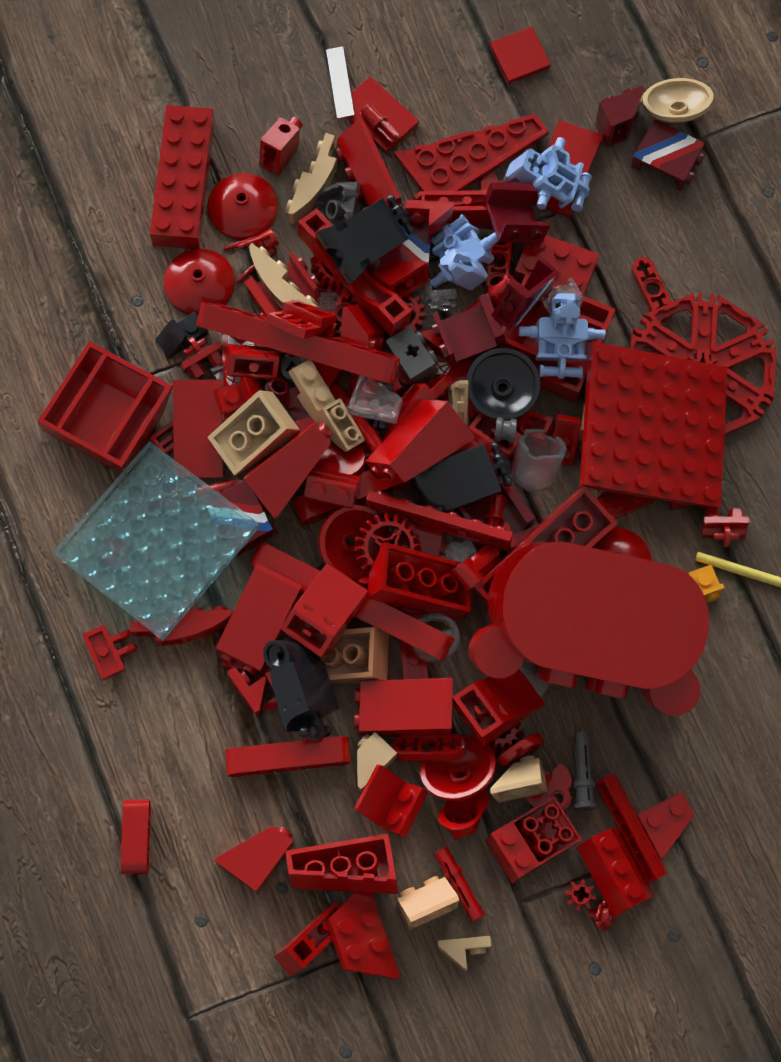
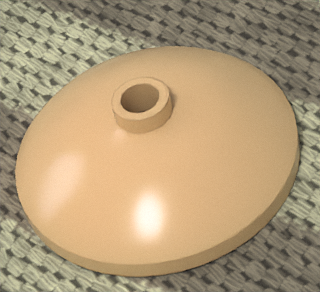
M675 78L658 82L648 88L643 95L645 111L655 119L669 123H683L695 120L708 112L713 105V92L710 87L700 81L687 78Z

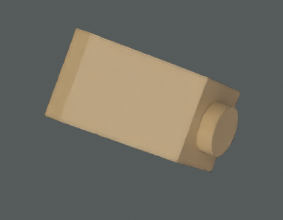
M376 732L371 736L365 735L357 744L360 747L357 750L358 791L361 794L376 765L379 764L387 768L397 756V752Z

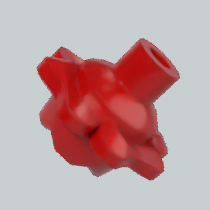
M605 900L599 903L597 909L591 908L589 911V918L596 920V927L600 928L601 932H605L606 929L614 925L616 917L612 915Z

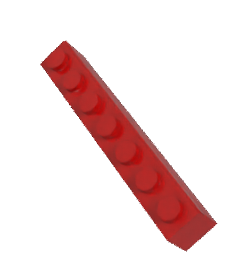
M615 773L596 782V786L647 884L667 875L665 866L661 863L657 851L651 844L649 836L646 834Z

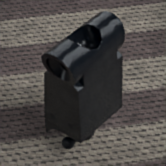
M393 195L387 197V203L381 198L345 222L324 228L315 233L325 251L333 258L337 270L347 285L352 283L369 264L408 240L401 226H404L408 235L415 233V228L411 226L410 218L407 215L409 213L408 210H404L402 205L396 202V198Z
M493 442L490 446L494 453V465H492L486 445L482 444L442 459L411 478V485L420 496L419 505L432 506L437 511L446 513L448 510L498 493L502 490L495 473L496 469L503 478L504 486L510 487L513 484V480L509 476L510 468L508 465L510 461L509 459L506 460L505 455L501 453L499 443Z
M269 641L264 647L263 656L266 664L272 669L270 677L285 732L299 731L301 737L307 736L313 741L329 736L332 733V729L329 726L324 727L321 718L339 710V706L325 664L320 661L321 657L298 641Z

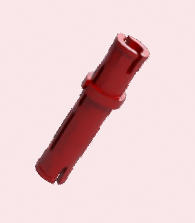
M446 846L436 851L434 856L445 873L443 877L449 880L470 922L472 923L486 915L461 872L463 871L462 866H458L449 847Z

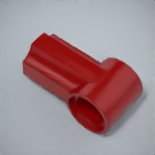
M487 544L479 549L471 558L468 557L452 570V573L468 591L484 578V574L501 561L500 553L495 547Z

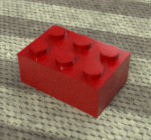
M548 235L545 236L542 243H526L515 270L514 279L521 284L526 273L531 274L538 259L542 257L560 272L554 282L555 285L585 296L597 266L598 253Z

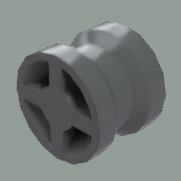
M289 357L281 364L282 379L290 386H296L288 372L303 363L299 358Z
M497 417L494 442L507 440L509 443L514 444L517 419L505 421L503 418Z

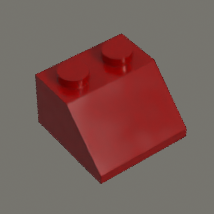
M360 303L343 307L340 339L384 352L386 348L384 330Z

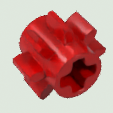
M584 879L577 886L571 881L570 887L573 890L564 892V895L569 896L570 899L566 906L573 904L576 906L575 910L577 913L582 906L590 910L591 907L588 901H595L597 897L591 895L594 886H585ZM579 890H583V895L587 896L581 902H578V897L574 896Z

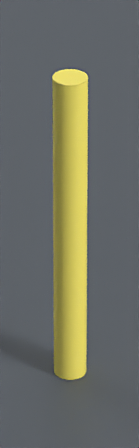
M697 552L695 561L707 565L712 564L713 567L781 588V577L705 553Z

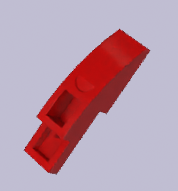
M435 374L426 384L413 383L393 410L389 418L388 431H384L382 441L390 435L422 399L435 400L443 396L447 392V387L452 383L448 375Z
M221 606L213 607L212 610L189 607L187 611H181V621H177V618L173 617L162 618V621L138 618L137 622H130V632L133 637H155L158 646L188 643L211 635L225 627L231 618L232 611Z

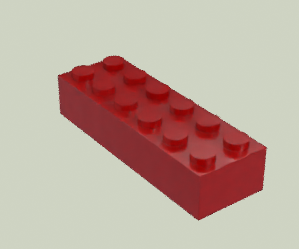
M166 105L150 228L153 246L186 249L200 248L215 127L212 108Z
M580 487L501 558L499 563L484 574V578L472 587V590L487 606L490 584L497 569L516 549L535 542H568L592 548L618 523L586 487Z

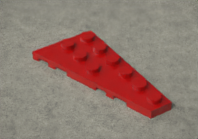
M536 114L510 120L507 124L495 127L491 125L481 131H469L440 139L433 144L414 146V149L399 150L394 152V157L420 191H463L548 136L549 130Z

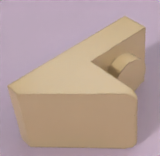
M490 936L440 940L437 942V945L441 952L467 972L465 951H470V955L485 954L486 949L491 948Z

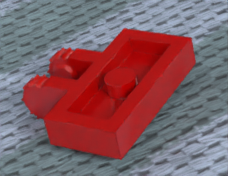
M104 624L82 634L103 681L126 671L121 657H126L137 651L138 647L134 643L119 650H116L114 645L131 637L130 630H124L110 637Z

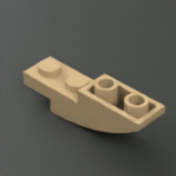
M325 133L323 141L319 140L316 149L318 157L316 161L311 162L309 173L302 171L300 179L295 180L293 200L289 199L286 206L289 223L295 224L315 207L316 200L322 189L330 186L337 170V158L332 157L335 148V135Z
M253 243L250 244L249 250L257 275L268 294L282 309L284 302L300 300L318 308V303L311 296L307 295L305 297L300 293V289L290 281L289 269L283 262L279 260L276 262L270 258L271 255L265 248L261 246L258 248Z
M311 360L305 361L288 372L300 391L297 398L314 421L317 419L320 424L324 422L332 432L330 438L338 447L347 452L365 441L341 398L334 399Z

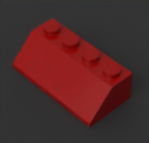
M360 118L337 138V148L335 149L339 162L343 161L346 167L344 172L347 180L361 184L357 201H362L364 205L363 210L381 198L387 203L386 199L389 195H393L396 198V202L400 204L401 197L363 118Z
M384 542L369 574L367 598L456 621L471 612L472 588L467 591L452 573V570L461 562Z

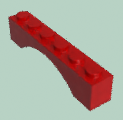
M316 208L298 222V237L392 337L410 323L412 310L395 292L390 291L377 282L366 270L352 283L346 284L337 270L333 258L325 251L315 235L316 232L333 226Z

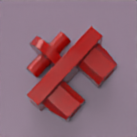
M193 337L189 338L190 346L183 351L186 356L195 353V355L183 361L180 367L183 372L187 371L194 380L199 379L206 374L200 362L208 359L213 368L223 364L222 345L217 341L201 351L200 348L207 345L206 340L203 338L196 342Z
M707 509L703 519L701 535L702 537H713L714 540H722L723 547H729L730 540H739V537H746L749 517H744L742 509L729 510L728 517H720L719 510Z

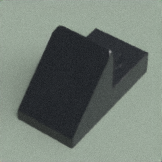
M195 312L178 323L174 318L171 319L155 339L169 359L190 346L189 338L193 337L195 341H198L209 334L208 329L196 325L198 315Z

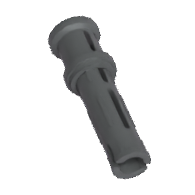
M589 732L573 733L576 780L573 783V788L576 789L574 810L577 811L597 809V804L594 803L593 791L596 783L591 776Z

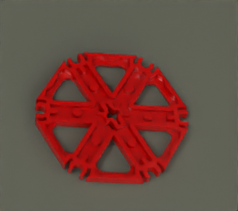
M701 292L698 293L695 302L694 293L645 314L644 318L642 317L639 322L645 326V330H639L637 327L634 328L630 339V349L641 350L643 348H650L657 354L698 362L701 361L703 356L704 363L728 367L726 399L741 408L742 416L725 424V436L760 420L765 411L760 409L759 404H764L767 407L771 405V401L774 399L776 346L770 347L775 341L774 339L764 341L762 336L769 332L768 328H764L765 324L720 295L717 296V304H715V295L711 293L708 302L702 300ZM680 311L690 312L692 316L690 343L662 326L661 321L665 317ZM726 314L746 328V334L716 346L717 316ZM752 358L762 359L764 362L763 386L757 388L731 371L730 368Z

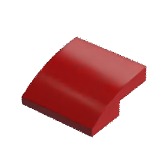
M294 300L284 302L283 310L280 312L267 313L265 323L299 338L308 339L326 330L336 321L337 316L303 301Z

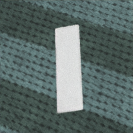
M343 47L327 49L337 118L354 115Z

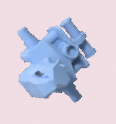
M557 138L555 145L549 147L542 154L529 149L512 161L503 182L533 184L537 189L536 193L539 198L537 207L539 209H545L550 197L553 196L559 200L558 207L561 209L575 198L571 208L574 211L580 212L583 210L584 199L589 195L590 188L588 185L592 176L586 172L582 173L583 163L579 162L577 165L570 163L569 153L564 150L565 139Z
M461 214L457 220L451 224H445L440 233L431 237L432 243L436 246L432 249V252L440 258L438 266L441 269L438 275L430 281L434 288L450 281L457 286L472 291L487 279V273L482 263L490 264L494 260L490 249L498 242L496 233L494 232L489 237L480 240L477 236L479 233L478 228L471 225L466 216Z
M557 294L549 303V317H541L536 322V326H519V336L536 338V342H539L538 354L536 355L537 361H557V367L540 365V377L557 376L558 379H564V377H578L582 379L583 368L580 366L579 368L565 367L566 362H585L587 360L585 342L587 340L605 339V330L588 328V321L586 319H579L580 299L577 294Z

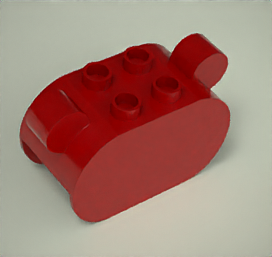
M568 542L530 543L516 549L501 563L492 579L488 592L487 610L490 625L479 629L472 636L468 646L471 663L480 673L493 678H506L515 674L522 666L523 661L538 665L536 679L556 685L575 688L578 675L587 676L585 689L626 699L628 685L642 688L641 691L645 702L652 709L666 715L680 716L688 713L696 706L700 697V684L697 676L691 669L699 660L706 645L709 632V612L701 588L684 570L668 564Z

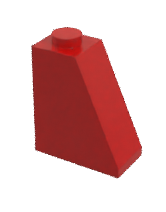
M272 825L217 856L214 861L258 894L285 858L286 851L293 847L294 841L291 839L293 835L282 826L277 829Z

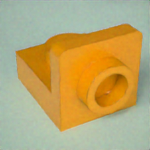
M712 564L688 573L701 588L707 603L721 597L720 594H722L725 587L719 583Z

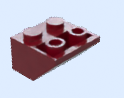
M643 86L629 88L615 97L608 96L599 103L595 125L599 133L603 135L602 139L607 148L628 140L640 110L644 94Z

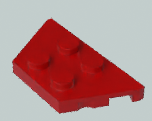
M354 892L326 920L343 971L361 972L364 975L373 977L377 975L387 977L389 980L399 979L401 976L373 894L370 892Z

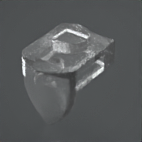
M429 277V282L424 285L422 295L425 307L429 309L438 308L442 311L456 307V289L432 291L431 278Z

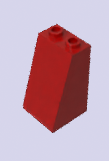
M422 399L365 462L371 468L369 471L376 479L405 483L472 442L476 436L448 401Z
M316 419L246 473L244 477L245 482L273 518H276L330 446L332 432L324 422L320 424Z
M257 563L216 646L217 653L220 655L219 658L231 665L236 661L243 665L241 670L252 676L255 673L262 676L267 665L263 656L264 647L269 641L282 640L285 632L280 628L292 608L303 595L302 585Z
M453 678L360 681V688H355V703L360 704V712L354 714V728L359 729V736L367 734L371 736L374 732L379 736L386 737L451 734Z

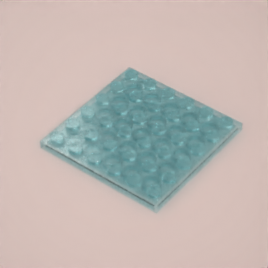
M149 441L52 553L163 641L260 528V525Z

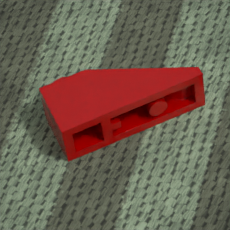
M337 900L330 904L274 956L290 977L304 969L333 940L326 920L341 907Z

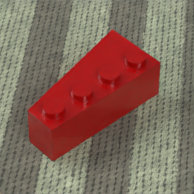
M388 833L286 851L288 872L293 889L398 894Z

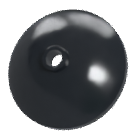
M497 348L483 353L473 362L467 375L468 397L472 405L481 414L494 420L500 417L506 421L523 416L534 406L540 392V377L536 366L526 355L514 349ZM504 385L507 391L500 392L498 387Z

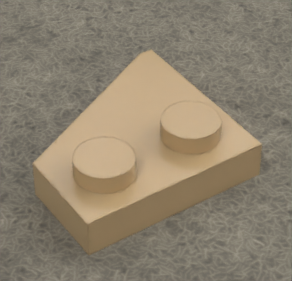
M461 380L447 387L448 403L469 427V417L467 414L468 380Z

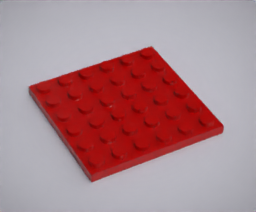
M594 341L591 342L588 352L580 487L708 509L721 508L728 367Z

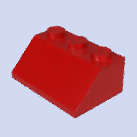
M610 828L577 847L614 917L655 897L618 828Z

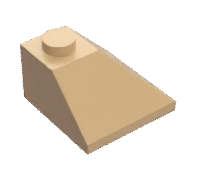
M535 756L520 758V762L514 763L490 788L492 796L498 803L548 793L543 765L539 758L535 759Z

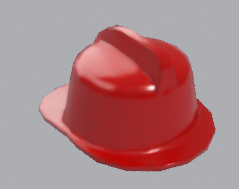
M484 789L469 799L448 801L438 815V821L443 827L447 828L455 840L476 832L479 827L480 818L490 802L488 792Z

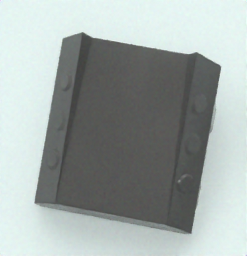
M343 182L322 189L316 200L317 209L321 211L332 225L345 222L355 214L361 184L359 182Z

